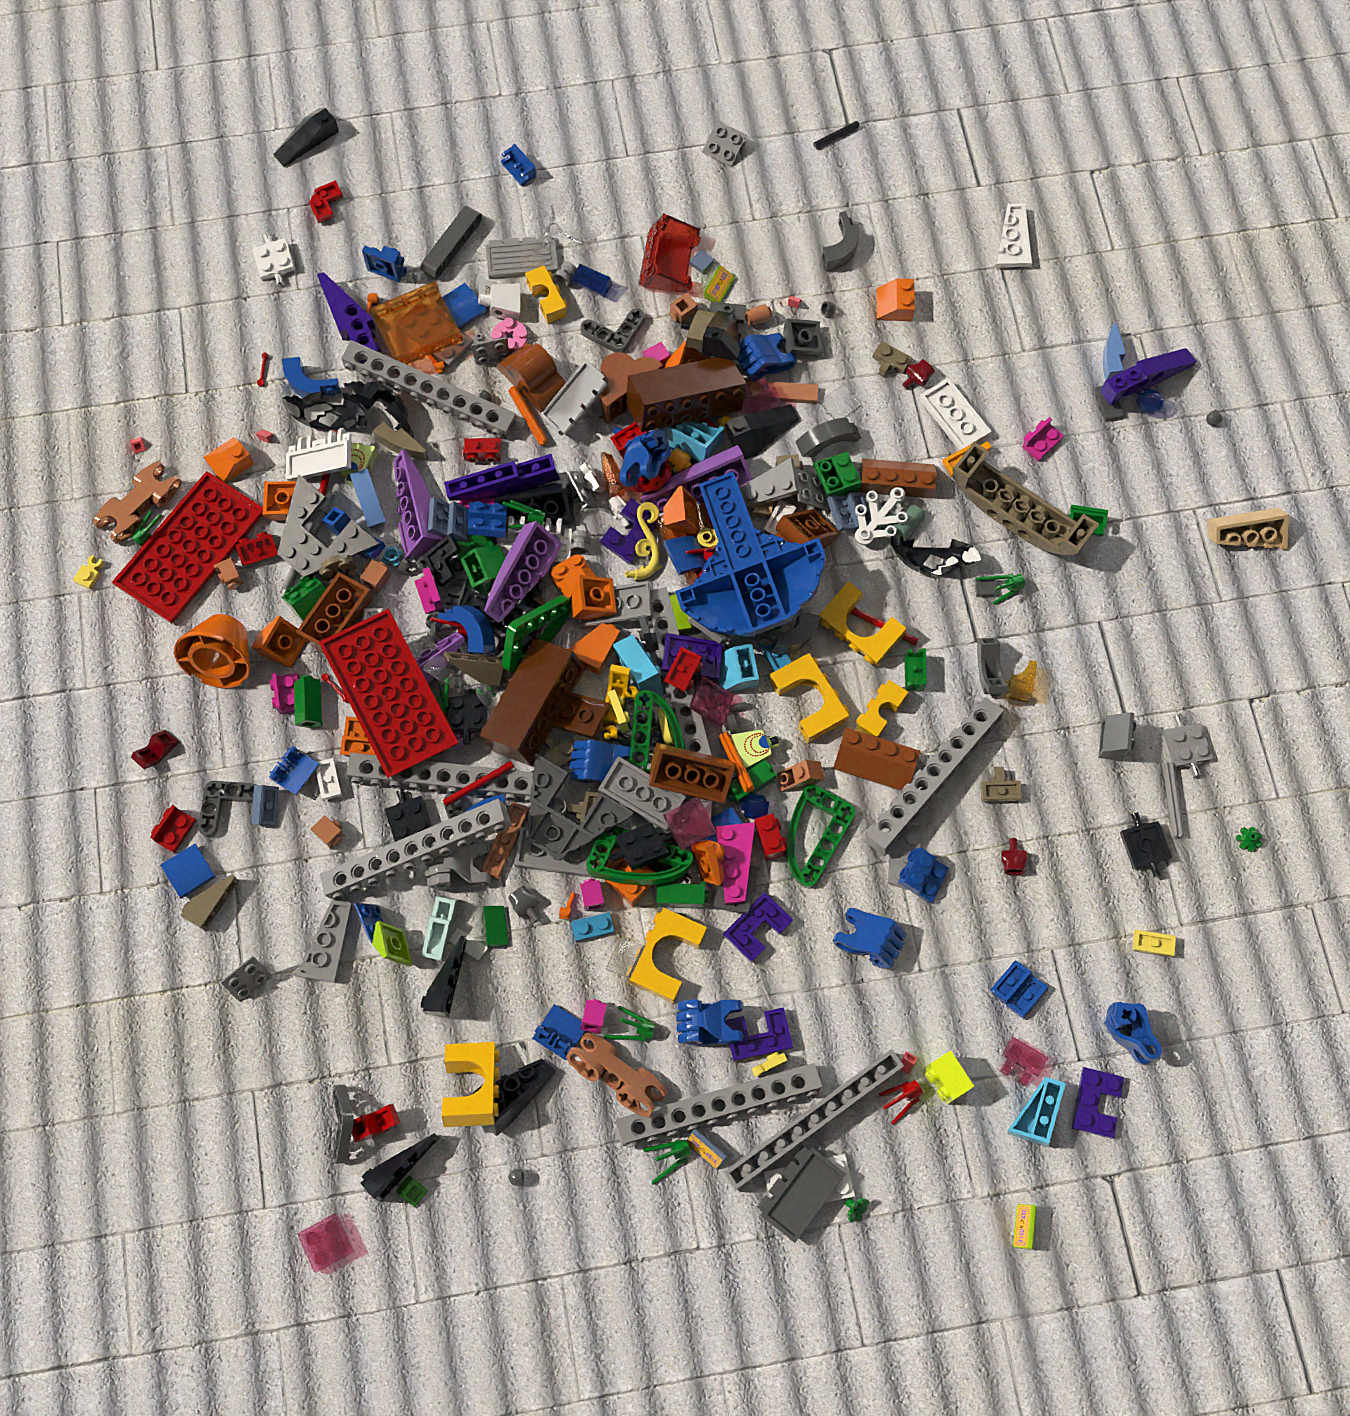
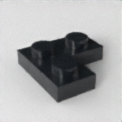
M448 534L423 555L440 587H444L456 577L448 561L460 552L461 548L452 534Z

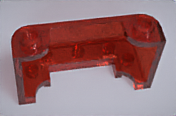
M663 213L648 232L639 285L649 289L679 293L690 291L693 281L687 274L691 251L695 246L699 245L701 240L699 236L700 229Z

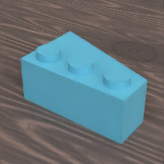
M687 422L659 428V430L664 431L670 447L674 449L680 448L699 462L709 458L721 445L725 427L721 426L719 428L710 427L705 422H702V424Z

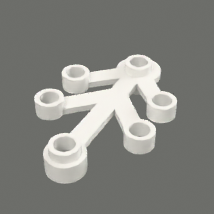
M896 487L892 489L890 499L879 512L876 504L877 493L875 491L867 493L866 500L869 503L871 522L868 526L865 520L866 507L862 504L856 506L855 514L858 516L859 529L855 533V539L859 544L867 545L874 538L895 537L896 528L890 525L885 530L874 531L879 525L896 523L902 525L907 522L908 516L905 512H899L897 516L885 517L895 504H900L904 501L905 491L902 488ZM895 492H900L901 495H900V496H896L894 493H895ZM873 495L875 499H870L869 496ZM858 509H863L864 512H863V513H859L857 510H858ZM903 516L905 519L900 520L898 517ZM888 530H893L894 533H893V534H889L887 531H888ZM866 533L868 536L862 537L861 534Z

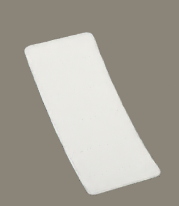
M457 928L449 941L456 945L459 938L465 936L467 939L465 952L479 960L488 947L460 928Z

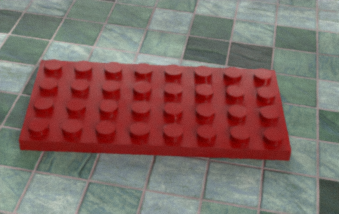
M206 471L116 576L112 584L172 624L216 572L213 565L226 560L236 548L235 545L239 544L238 540L243 539L262 517L263 507Z
M389 608L318 642L388 779L459 744Z

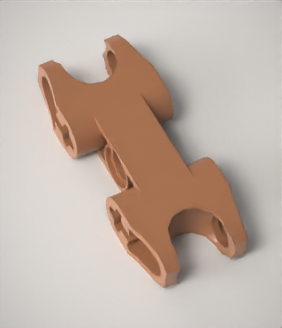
M156 461L142 469L133 478L132 484L135 486L134 489L121 501L117 497L109 499L101 507L92 522L98 529L110 523H117L110 538L115 544H118L134 534L133 532L143 521L140 516L154 503L158 507L167 504L181 486L182 481L178 476H172L166 481H158L165 467L163 463Z
M585 1033L580 1041L581 1047L584 1050L572 1047L566 1056L568 1062L587 1080L594 1082L600 1079L615 1090L618 1102L628 1110L643 1117H650L655 1109L650 1099L662 1102L668 1093L665 1086L646 1069L638 1068L634 1070L617 1058L618 1051L606 1040L594 1034ZM586 1039L591 1040L594 1043V1047L590 1046ZM573 1054H576L582 1061L575 1060ZM652 1088H657L661 1095L656 1094ZM640 1102L648 1107V1111L641 1108Z

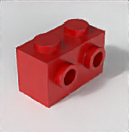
M773 813L754 819L755 831L765 861L784 856L785 848H788L785 837L780 835L781 824L779 819H775Z

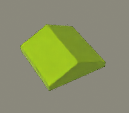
M377 921L372 942L375 949L385 959L408 967L412 966L405 931L382 921Z

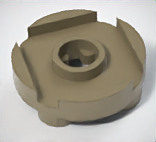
M341 555L331 556L321 563L322 567L318 569L322 580L329 583L332 582L338 572L349 578L357 575V564L351 555H347V558L341 557Z

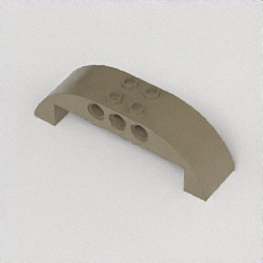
M973 442L953 467L952 471L961 490L975 506L1023 540L1042 550L1059 555L1077 554L1096 530L1099 523L1085 514L1077 522L986 463L989 451Z

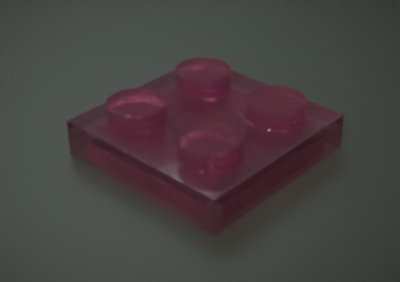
M702 676L698 680L689 708L718 727H721L725 723L734 695L705 676Z
M699 797L663 814L680 850L716 833Z
M337 1213L297 1233L314 1273L354 1253Z

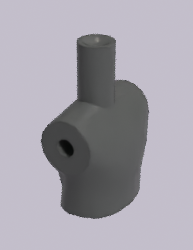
M525 886L518 888L509 895L508 899L519 918L528 914L534 923L540 920L539 915L534 910L540 902Z

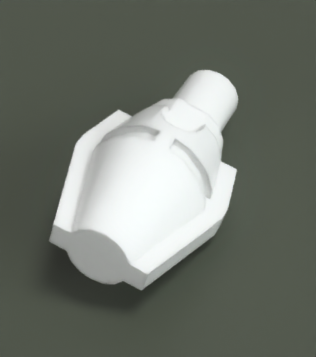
M617 495L609 500L610 512L615 519L621 520L623 527L626 528L631 524L619 514L626 503Z

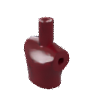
M924 359L916 364H911L906 369V373L910 377L902 383V386L908 389L914 382L924 386L935 373V370Z
M1010 838V850L1001 851L1004 873L1007 875H1022L1025 873L1027 851L1018 850L1017 838Z

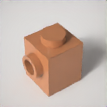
M372 559L363 568L360 579L363 585L379 593L391 575L385 563L381 561L376 562Z
M325 815L311 828L314 835L329 849L333 846H338L344 836L341 831L343 827L335 819L331 821Z

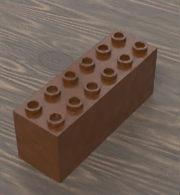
M715 357L628 375L625 403L641 432L741 411L746 382L732 360Z
M534 638L479 735L493 752L528 766L533 765L535 753L539 754L554 727L549 722L551 720L557 721L561 708L569 699V695H565L566 692L574 691L585 671V667L572 650Z

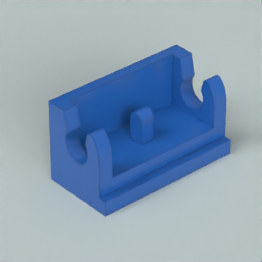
M513 144L512 147L502 153V156L506 158L501 160V164L521 186L536 177L535 165L516 144Z

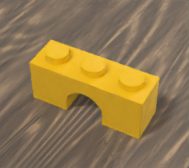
M541 266L526 272V283L533 297L539 294L547 295L545 299L539 301L540 310L547 324L567 317V302L564 298H561V291L558 285H554L551 271H547L545 266Z
M888 680L886 684H881L876 692L878 693L876 699L872 698L866 706L868 708L866 713L859 715L856 720L858 724L857 731L879 737L886 728L887 721L879 715L878 711L888 708L896 713L907 697L908 691L891 680Z

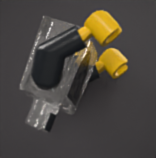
M635 686L628 687L632 691V695L627 691L624 692L626 698L633 699L632 701L629 700L624 712L627 711L631 721L627 723L629 731L622 733L618 722L616 727L613 725L606 727L611 734L608 732L604 734L606 739L613 738L618 744L627 747L631 746L634 700L638 693ZM639 697V700L642 701V707H638L637 710L649 711V707L645 708L646 701ZM652 710L650 737L659 741L662 731L660 728L655 727L656 717ZM645 713L638 714L637 721L640 724H645L648 720ZM639 732L636 734L635 740L642 744L645 742L646 736L644 733Z

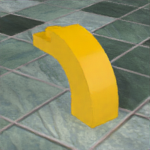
M611 665L605 702L611 705V708L600 730L610 732L606 727L613 725L616 727L617 732L619 731L620 725L608 692L615 690L617 696L621 695L626 706L627 698L624 696V692H629L628 687H630L631 681L630 668Z

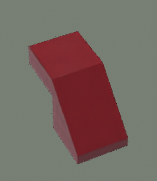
M163 730L153 734L148 745L134 751L131 758L145 770L158 764L178 745L179 741L167 730Z

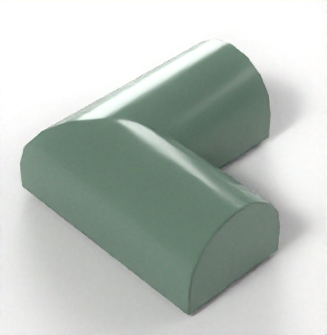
M911 505L905 512L908 516L905 524L896 523L879 525L877 527L885 530L887 526H894L896 528L895 538L903 536L904 541H907L924 520L925 513L918 506ZM889 511L885 517L896 515ZM888 530V531H887L889 534H893V533H894L893 530Z

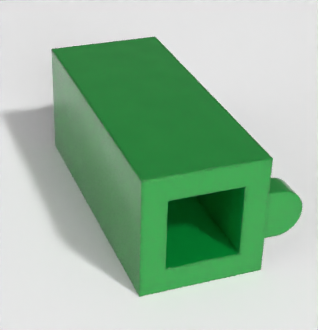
M305 675L294 682L295 726L306 728L322 727L320 679Z
M766 760L747 771L754 786L753 791L744 792L738 777L731 781L727 797L731 802L734 801L739 805L776 780V773L773 771L771 764Z
M701 881V885L657 884L656 907L704 909V903H708L709 891H705V881Z

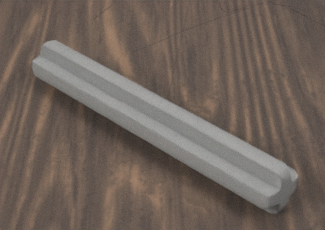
M1167 762L1163 764V773L1173 838H1181L1184 836L1175 766L1174 763Z

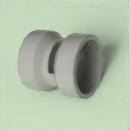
M564 261L561 269L557 270L554 274V278L559 284L566 287L570 284L571 278L577 275L578 270L572 263Z
M583 530L573 531V543L571 544L570 551L578 555L588 554V542L590 541L591 534Z
M555 797L549 808L566 817L567 807L564 799Z

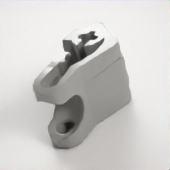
M470 844L468 847L453 850L449 855L434 858L432 862L425 863V866L429 867L425 869L426 876L430 877L427 878L428 887L438 891H446L467 887H481L490 884V874L480 872L473 866V860L487 856L489 853L488 846L485 844Z

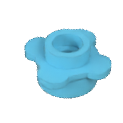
M387 547L384 551L382 562L398 566L400 564L399 559L403 555L402 550Z

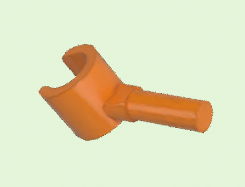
M369 293L367 296L366 312L368 314L372 304L379 303L377 293Z
M431 353L427 354V357L434 365L436 373L446 371L443 361L437 362Z
M571 892L567 906L560 907V919H569L571 917V907L576 895L574 892Z

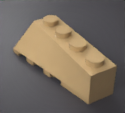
M1280 508L1208 519L1207 537L1216 544L1264 546L1265 548L1277 547L1288 549L1289 515Z

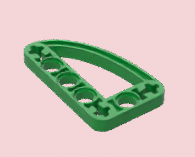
M560 595L509 624L506 631L502 667L511 673L515 672L520 661L523 660L527 650L522 652L524 636L550 623L538 639L549 643L554 639L568 618L571 610V599Z
M642 690L636 694L634 700L629 763L635 766H644L641 770L650 775V769H647L653 702L661 708L669 722L675 747L684 749V742L677 718L668 703L658 694ZM643 693L649 698V701L645 702V708L649 707V711L637 710L638 707H642V701L639 700V697L643 696ZM645 713L648 720L645 724H640L637 721L638 714ZM639 732L644 733L646 736V740L642 744L635 740V736ZM636 752L643 753V762L636 763L633 757Z
M809 784L804 788L794 809L787 836L788 848H786L789 869L794 879L805 888H812L816 885L855 815L854 806L814 784ZM814 790L816 796L820 797L821 794L824 796L821 798L820 803H818L819 798L816 796L808 797L809 793L807 791L811 792ZM825 799H832L834 806L827 808L824 806L823 801ZM807 802L833 816L801 872L795 858V835L800 816ZM849 809L850 815H846L843 822L842 820H840L843 815V811ZM834 824H838L842 827V832L835 834L832 832L831 827ZM830 841L833 844V848L825 850L822 847V843ZM815 857L823 859L824 864L821 867H816L813 864L812 860ZM811 869L816 871L812 875L813 882L809 881L806 883L803 876H808Z
M616 826L597 838L586 862V870L591 876L624 884L655 885L667 883L685 875L692 866L693 854L686 849L664 842L665 847L671 854L664 859L658 860V862L675 867L673 869L657 873H633L606 868L610 858L609 855L612 854L614 847L619 848L615 841V836L630 831ZM612 832L613 835H610V837H608L607 834ZM599 847H606L608 851L602 854L597 849ZM686 857L687 860H685V862H682L681 859ZM596 859H599L598 866H596V868H592V866H594L596 863Z

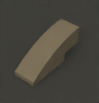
M703 310L696 312L687 334L686 347L702 350L704 332L715 313Z
M383 421L373 430L375 439L390 450L399 454L404 449L410 458L423 461L429 459L427 450L402 428L395 432Z

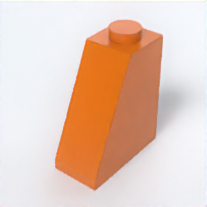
M602 623L568 649L575 653L585 669L600 675L614 650L613 644L617 643L620 639V630L612 624Z

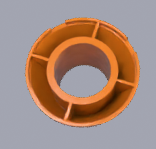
M225 614L212 615L177 640L174 646L175 660L189 676L193 674L200 678L203 684L218 688L239 686L248 678L250 673L247 630L234 617Z

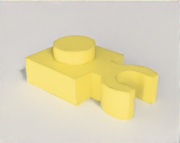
M91 555L88 558V565H81L73 581L91 590L101 575L97 570L104 566V561L99 559L94 564L96 558Z
M776 1052L769 1055L767 1061L752 1068L754 1076L757 1077L787 1062L785 1054L779 1055Z

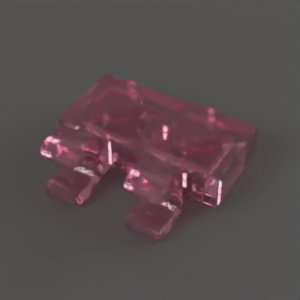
M765 377L758 380L763 392L753 396L749 385H746V400L743 401V405L747 414L771 409L782 404L776 388H769Z
M1012 1036L1002 1053V1056L1007 1059L999 1072L1007 1076L1014 1063L1025 1070L1020 1076L1018 1083L1026 1086L1033 1074L1037 1077L1040 1075L1048 1057Z

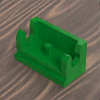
M1071 504L1067 516L1077 522L1085 514L1099 523L1092 535L1103 536L1104 528L1106 529L1108 510Z
M467 535V540L465 541L456 540L461 548V551L456 556L457 559H460V556L475 548L493 546V543L489 536Z
M926 648L919 649V652H913V649H909L907 654L904 655L905 690L924 691L927 685Z

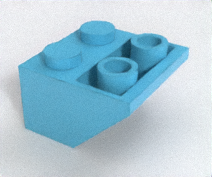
M752 644L732 647L721 653L718 679L721 693L758 687L759 676Z

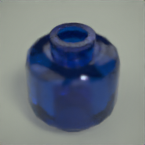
M1149 388L1145 389L1143 393L1140 392L1136 403H1139L1138 409L1151 415L1160 412L1165 400L1162 398V393Z
M750 793L747 795L746 800L742 799L740 811H744V817L754 820L768 815L769 801H767L764 795Z

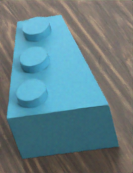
M632 634L613 644L615 655L621 665L630 668L631 679L634 682L633 686L639 691H652L662 697L664 695L660 680L662 673L657 665L654 666L652 664L653 660L650 654L644 652L645 649L642 642L636 640ZM643 693V696L641 697L646 702L649 701V698H647L646 694Z
M1045 1077L1010 1126L1007 1134L1048 1147L1066 1083Z

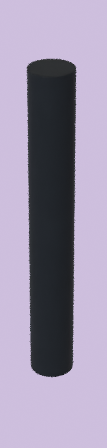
M855 121L813 142L814 147L817 149L860 127L859 122Z

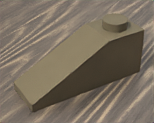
M444 651V656L449 663L487 687H492L493 685L500 686L503 667L502 660L499 657Z
M231 874L198 894L184 905L180 916L206 931L239 880Z

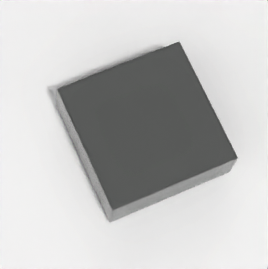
M975 577L976 597H992L996 595L995 580L977 581V577Z

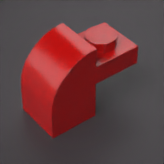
M394 1103L354 1119L352 1129L354 1142L377 1137L400 1124L401 1122Z

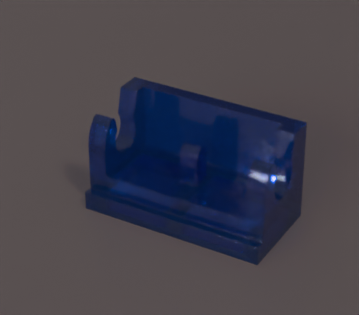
M579 264L571 279V282L574 284H579L597 292L602 297H606L613 285L611 277L582 264Z

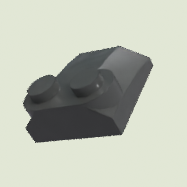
M786 319L783 330L786 353H793L796 358L801 354H824L820 321Z

